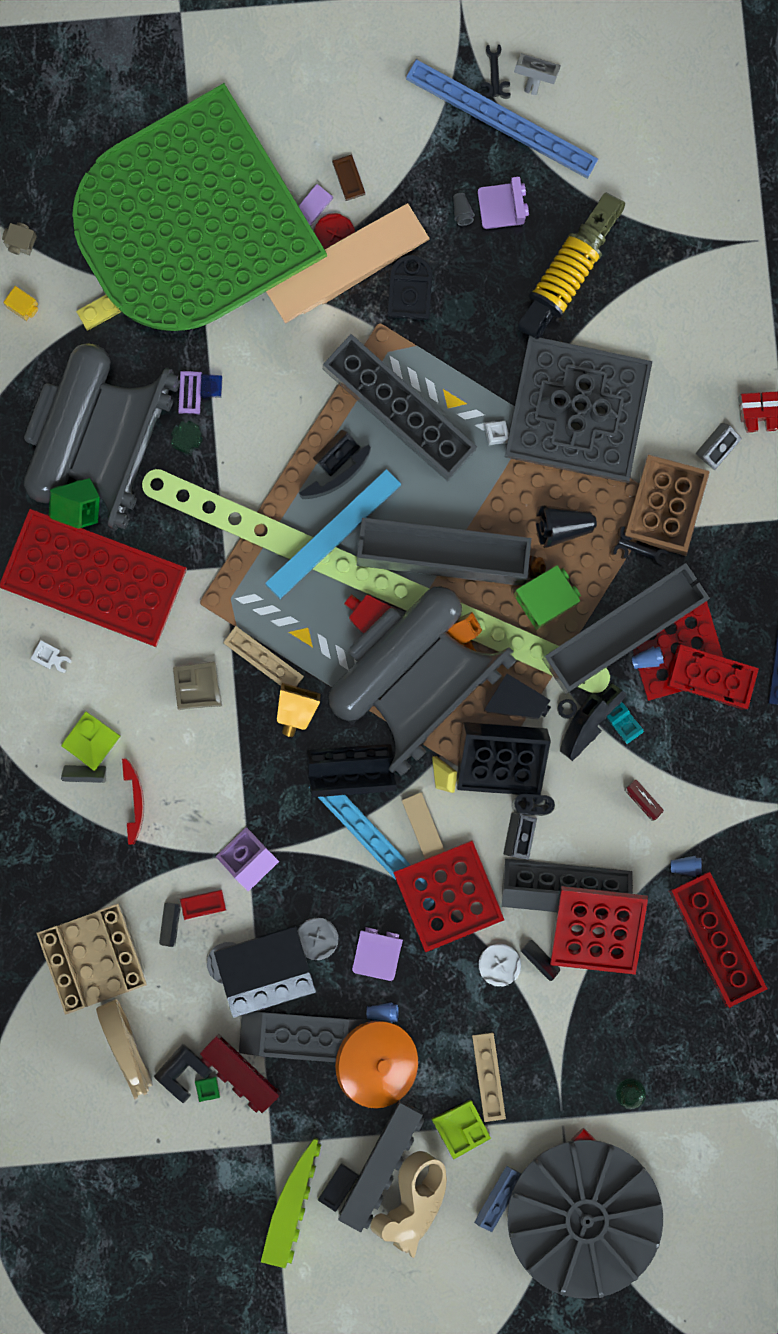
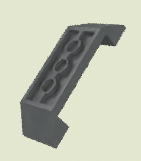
M254 1011L242 1015L239 1053L261 1057L336 1062L339 1047L345 1037L357 1026L371 1020Z

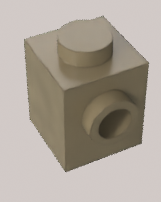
M10 223L9 228L4 230L2 236L3 243L9 252L16 255L23 253L29 256L37 238L35 232L22 223H17V225Z

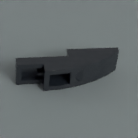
M611 683L599 697L592 693L572 719L563 738L560 752L571 761L578 757L602 732L598 725L627 696L625 692Z

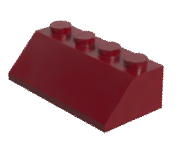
M220 1034L200 1053L202 1056L201 1061L209 1068L213 1066L218 1071L216 1075L224 1083L229 1081L234 1086L232 1090L240 1098L244 1096L250 1101L248 1106L256 1113L258 1111L263 1113L280 1096L281 1092Z

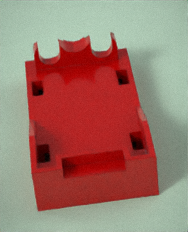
M678 645L675 657L671 661L669 668L670 676L667 686L739 709H748L759 668L684 645ZM696 652L702 655L701 658H699L698 656H693L692 654ZM732 665L740 667V670L732 668ZM684 684L693 687V689H686ZM724 697L731 698L732 701H726Z

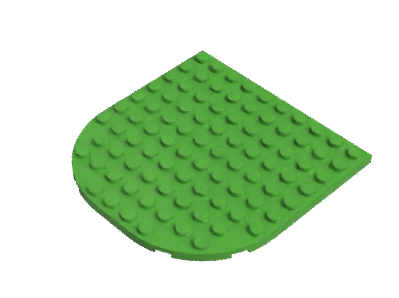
M225 83L104 152L96 160V163L89 172L85 173L74 200L75 237L84 258L105 294L117 309L127 317L154 329L180 331L207 325L327 257L326 251Z

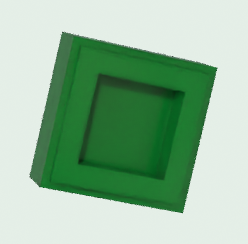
M216 1076L195 1080L199 1102L220 1098Z

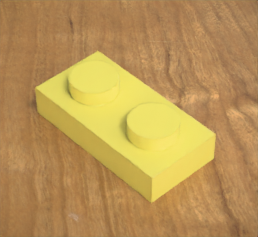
M104 295L76 312L88 331L119 314L121 311L117 309L107 295Z

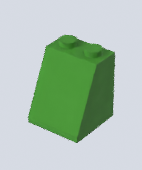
M558 565L516 589L513 594L536 630L580 602L579 597L581 595L575 586L571 587L567 581L569 579L567 572L564 568L560 569Z

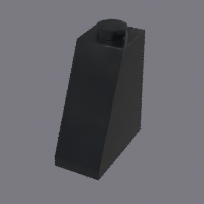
M506 674L484 712L538 720L541 716L546 717L551 706L548 705L550 699L511 675Z

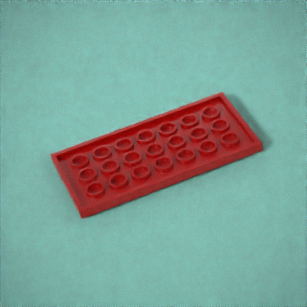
M29 509L1 579L0 588L150 646L157 647L187 568L88 530L78 529L50 519L48 515Z

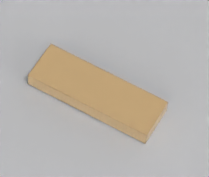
M422 793L402 800L424 858L428 859L445 852Z

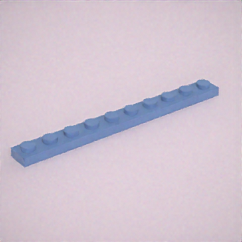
M417 59L406 76V80L587 179L598 162V158Z

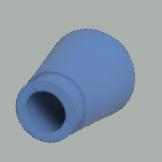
M653 646L633 656L632 662L635 669L660 667L659 664H663L664 659L660 647L655 648Z
M691 856L671 860V873L694 877L702 875L701 858Z
M391 1002L367 1007V1020L386 1021L389 1023L398 1022L399 1011L397 1004Z

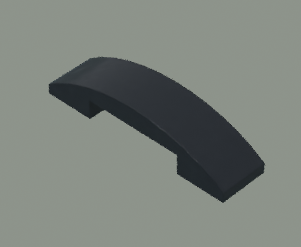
M369 444L351 456V460L354 463L353 466L323 487L315 481L299 493L302 499L321 497L348 483L367 461L371 452Z

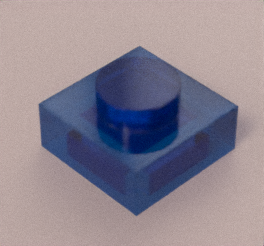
M201 375L200 396L222 398V375Z

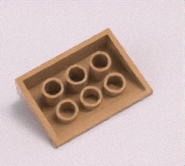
M648 455L625 536L669 552L687 556L710 471Z

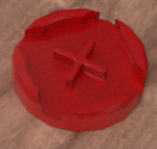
M332 213L320 218L315 226L314 233L325 250L355 233V229L351 220L338 213Z

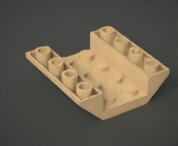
M119 904L37 933L65 1015L147 985Z

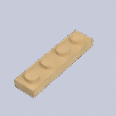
M237 626L234 627L223 642V644L280 686L282 683L297 687L304 678L303 675Z
M494 1033L472 1035L484 1122L506 1119Z

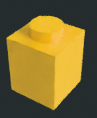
M14 286L3 302L6 308L25 321L29 317L33 318L38 311L37 306L39 304L17 286Z

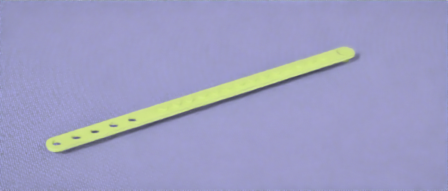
M151 470L143 479L142 488L148 497L287 559L295 556L314 538L163 470ZM155 478H160L164 483L163 488L159 491L153 490L150 485L151 481ZM187 490L190 495L189 499L186 502L178 501L176 497L178 491ZM207 501H212L216 506L215 511L211 514L205 513L202 509L203 504ZM239 513L242 518L240 524H230L228 521L230 514ZM259 524H264L268 529L267 534L263 537L257 536L254 532L255 527ZM337 547L312 569L405 611H408L430 590L386 569L357 566V556ZM461 603L462 612L460 617L473 612L482 629L481 633L472 639L473 641L497 652L510 647L514 651L511 655L516 660L552 675L542 658L558 648V645ZM607 668L603 669L585 681V684L582 683L578 687L590 693L602 692L609 684V671Z

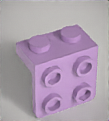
M520 177L511 178L510 184L481 187L478 189L481 220L484 229L524 224L525 216H529L527 203H523V196H526L525 184L520 182Z
M366 927L365 931L361 930L352 968L353 972L392 981L395 977L403 939H399V934L387 932L386 936L380 935L377 929Z

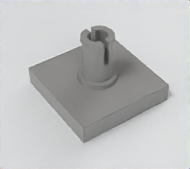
M521 53L514 73L527 76L528 81L524 91L529 94L533 84L531 95H537L540 81L550 84L555 83L561 65Z

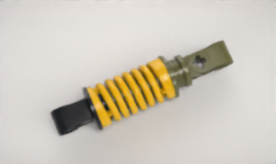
M607 192L604 193L585 224H581L577 235L573 233L568 235L562 245V249L559 250L558 255L555 256L554 261L550 264V268L541 277V282L528 295L533 303L521 318L518 330L535 339H539L553 316L562 318L567 308L566 303L572 301L571 297L575 296L576 290L580 288V283H583L585 281L584 277L589 275L588 270H591L593 264L601 258L602 253L599 247L605 243V236L617 218L622 214L625 208V201Z

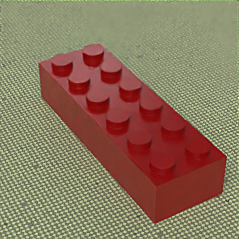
M706 872L669 890L725 1007L730 1008L767 990L762 976L711 873Z

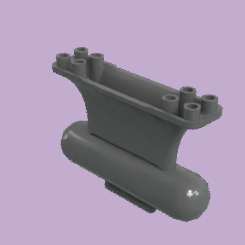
M84 343L77 346L70 354L59 386L46 383L41 390L24 436L27 443L36 445L24 478V488L31 499L40 503H49L50 489L67 485L69 478L76 481L90 478L98 495L107 506L108 526L116 531L118 527L126 529L128 526L129 517L124 514L125 509L133 510L137 498L131 494L132 486L162 409L169 412L172 407L173 400L168 395L169 390L177 392L180 380H178L177 375H174L172 369L165 368L156 381L146 386L129 388L107 384L105 381L111 364L109 354L104 348L96 344Z
M439 586L428 590L403 616L396 609L389 608L350 647L349 653L357 662L334 684L328 696L330 709L337 717L346 721H356L363 717L373 706L377 708L388 723L395 741V756L388 769L391 773L397 771L401 776L412 767L406 760L412 756L417 761L427 752L421 746L427 740V737L480 684H483L486 680L494 684L502 676L497 669L502 664L509 669L517 661L511 655L514 651L510 647L499 653L484 654L463 646L446 633L458 621L462 612L460 599L455 592L446 587Z

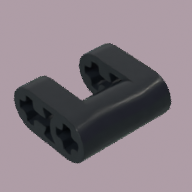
M520 794L512 801V809L521 815L545 816L550 814L555 808L554 800L547 795ZM543 800H545V804L549 805V808L544 811L542 807L533 808V804H540ZM520 801H524V803H526V806L524 808H521V806L519 805Z
M182 1044L154 1075L155 1079L182 1103H185L191 1096L176 1081L185 1069L190 1066L204 1079L213 1072L185 1044Z

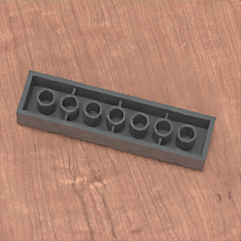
M352 334L323 364L322 370L447 482L476 451L477 446Z

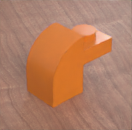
M473 612L460 617L446 633L463 646L476 651L470 640L476 638L482 629Z

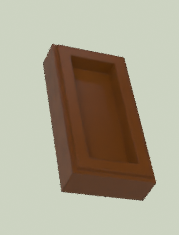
M352 154L333 160L332 164L345 201L365 195V190Z

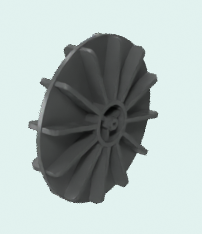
M568 1141L541 1153L521 1173L512 1190L507 1216L508 1232L512 1247L520 1263L541 1285L568 1297L602 1298L618 1292L638 1280V1277L650 1265L660 1246L663 1231V1207L660 1194L652 1177L641 1163L619 1147L601 1141Z

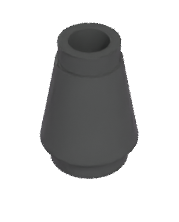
M457 193L453 196L454 220L460 226L471 224L474 221L473 217L475 214L465 193Z

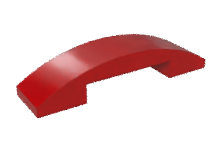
M122 759L124 781H132L135 822L127 823L128 845H134L143 824L144 795L140 779L133 765L128 759Z

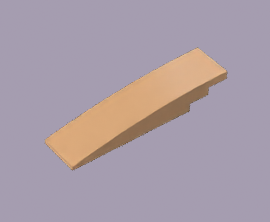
M407 203L325 249L327 257L271 288L266 293L286 324L300 314H305L318 305L327 303L425 243L430 238Z

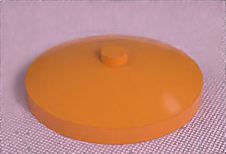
M386 1021L363 1023L354 1028L339 1047L335 1065L337 1080L346 1096L359 1105L368 1108L390 1106L402 1099L415 1081L418 1070V1055L415 1044L408 1033L395 1024Z

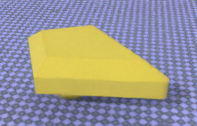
M433 756L435 788L455 793L457 771L437 756Z

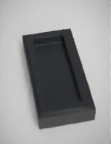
M341 1163L318 1198V1201L336 1212L359 1177V1174Z

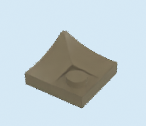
M216 662L173 667L178 710L222 706Z

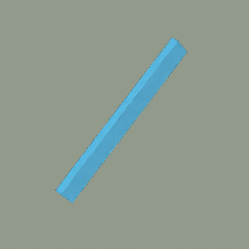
M386 469L277 571L265 585L281 599L361 524L362 518H367L401 486V483Z
M346 795L318 797L394 879L393 872L410 866L409 862ZM418 878L415 881L416 889L420 891L425 890L427 882L423 878ZM426 898L423 902L424 909L428 910L435 903L434 900Z

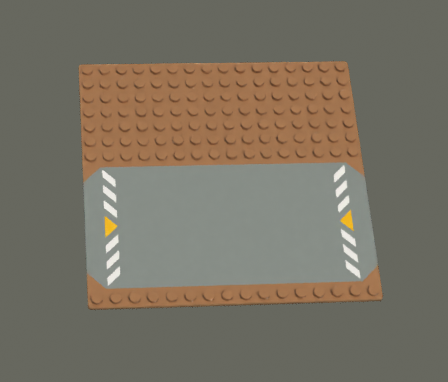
M378 324L364 346L477 446L476 451L447 482L343 387L338 385L257 513L315 537L387 469L401 483V486L367 518L532 538L530 556L543 558L546 564L545 572L557 565L560 569L564 568L569 576L567 581L571 587L575 586L581 596L579 597L580 602L536 630L513 595L515 590L521 587L519 585L395 570L389 571L429 589L439 586L449 588L456 593L461 603L561 646L581 632L626 560L621 558V549L617 550L616 555H611V550L617 545L619 538L618 529L624 526V535L626 533L639 483L631 478L629 483L505 458L507 443L488 446L484 425L485 423L506 421L509 433L515 406L383 324ZM341 430L348 432L360 446L355 453L369 444L371 452L367 461L348 483L321 497L302 499L299 493L315 481L323 487L354 465L350 457L332 476H329L313 460ZM541 505L589 511L596 517L597 526L592 533L549 548H543L544 545H540L537 536L536 523H540V516L536 517V512ZM259 524L254 529L255 534L259 537L265 536L268 531L264 524ZM361 524L336 547L357 556ZM240 538L202 597L200 604L325 684L333 687L357 662L350 655L349 649L363 635L349 620L350 615L354 611L344 605V603L351 594L360 601L367 594L315 570H311L285 596L279 599L265 583L290 559ZM631 539L629 541L636 543L638 540ZM527 577L526 583L530 582L531 580H533V579H535V578H534V577H532V578H528V577ZM375 598V599H377V600H379V601H381V602H383V603H385V604H387V605H389V606L395 608L402 616L407 612V611H405V610H403V609H400V608H398V607H396V606H394V605H391V604H389V603H387V602H385V601H382V600H380V599H378V598ZM470 640L476 652L484 654L499 653ZM518 660L509 669L502 664L497 669L502 676L494 684H491L488 680L480 684L427 737L423 745L458 766L463 722L522 726L526 718L484 712L506 674L511 675L540 694L546 688L552 675ZM373 706L369 710L376 716L386 721L375 706Z

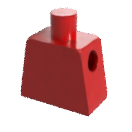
M351 594L344 603V605L354 611L350 615L349 620L362 634L389 608H393L368 594L362 601Z

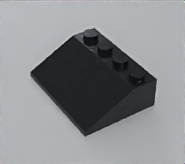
M463 722L456 789L516 795H541L551 743L548 729Z
M296 926L214 951L233 1018L316 992Z

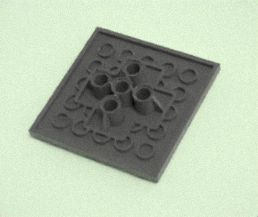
M529 336L505 458L629 483L653 361L544 338L535 339ZM579 383H586L589 389L582 390L579 387ZM560 398L565 404L558 406L555 404L554 399ZM575 403H582L585 409L578 410L575 407ZM602 407L606 413L603 415L598 414L596 408ZM571 423H578L581 429L574 430L571 427Z

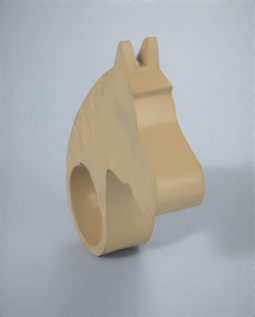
M115 999L97 1007L96 1012L107 1042L135 1100L141 1094L146 1095L149 1087L153 1086L149 1071L138 1053L125 1012L119 1001Z
M417 1151L411 1154L400 1168L398 1181L401 1205L391 1210L387 1215L383 1213L377 1214L372 1219L370 1226L374 1234L386 1242H393V1245L402 1252H409L412 1258L416 1255L419 1240L427 1232L440 1209L447 1183L444 1164L424 1151ZM429 1165L426 1178L422 1184L415 1187L418 1174L424 1167Z

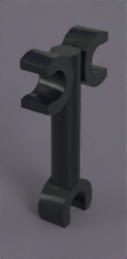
M489 45L486 46V55L490 58L491 84L488 82L481 83V89L486 88L489 90V93L481 95L488 99L499 96L503 99H509L511 93L502 91L503 88L510 87V82L504 81L499 84L498 57L501 55V45L497 46L496 53L490 51Z
M621 526L618 529L619 538L617 545L611 550V555H616L617 550L621 549V558L626 559L629 549L652 558L656 565L665 564V562L659 560V554L668 555L667 550L659 549L655 551L629 541L632 538L624 535L625 527Z

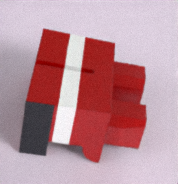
M778 391L762 392L761 394H740L738 402L741 410V422H744L746 433L758 432V421H765L766 431L778 430Z

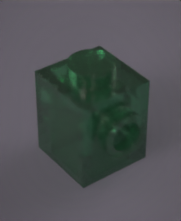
M181 421L180 425H176L172 431L171 436L173 439L170 443L171 446L191 456L194 449H198L203 440L201 430L198 429L199 426L191 421L187 423Z

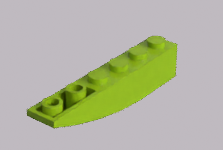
M314 1137L303 1152L279 1196L271 1219L261 1259L262 1263L285 1269L287 1263L292 1264L295 1251L291 1250L292 1242H297L300 1229H296L298 1220H303L305 1208L302 1207L303 1199L308 1200L311 1187L307 1186L308 1179L313 1178L316 1166L312 1165L314 1156L319 1157L321 1144H318L319 1138Z

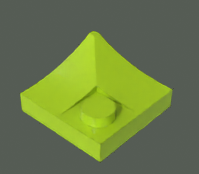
M86 711L61 746L95 771L121 735Z
M471 1100L431 1118L453 1160L491 1139Z

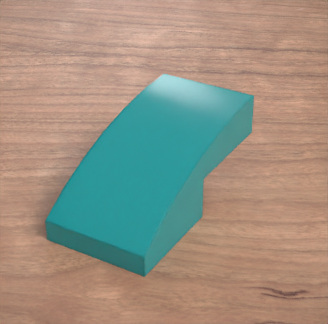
M623 702L616 706L606 717L626 744L644 732Z

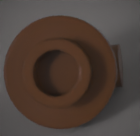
M530 556L528 578H537L545 573L546 564L542 557Z

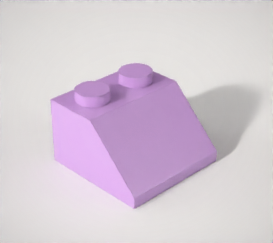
M247 827L216 856L247 891L255 886L279 862Z

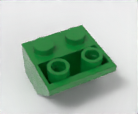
M91 479L77 480L74 483L50 489V519L78 529L98 523L100 497Z

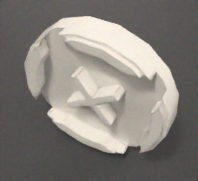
M494 944L482 952L479 958V971L487 983L494 986H506L517 979L521 971V960L518 953L512 947L506 944Z

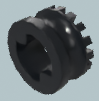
M565 699L559 703L557 711L561 717L569 719L576 714L577 706L574 701ZM564 703L572 705L571 710L573 712L570 715H565L562 712L564 710L562 707Z

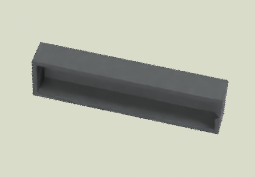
M362 518L357 566L523 586L526 584L528 577L532 538Z
M686 563L542 658L565 695L710 599L700 583L696 584L693 588L690 584L697 578Z

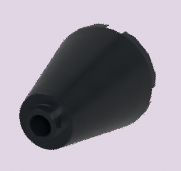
M541 505L536 512V517L540 516V523H536L537 536L540 545H544L543 548H549L592 533L597 526L596 517L589 511Z

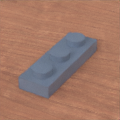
M506 1166L474 1221L475 1224L493 1232L509 1204L512 1190L521 1175L520 1172Z

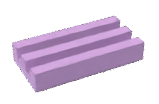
M180 372L179 414L200 415L202 372ZM185 376H189L187 408H184ZM197 376L196 408L192 409L193 377Z

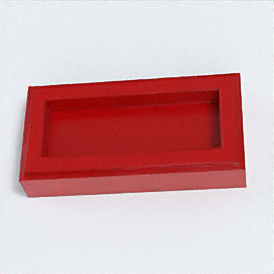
M222 890L180 899L184 920L227 911Z

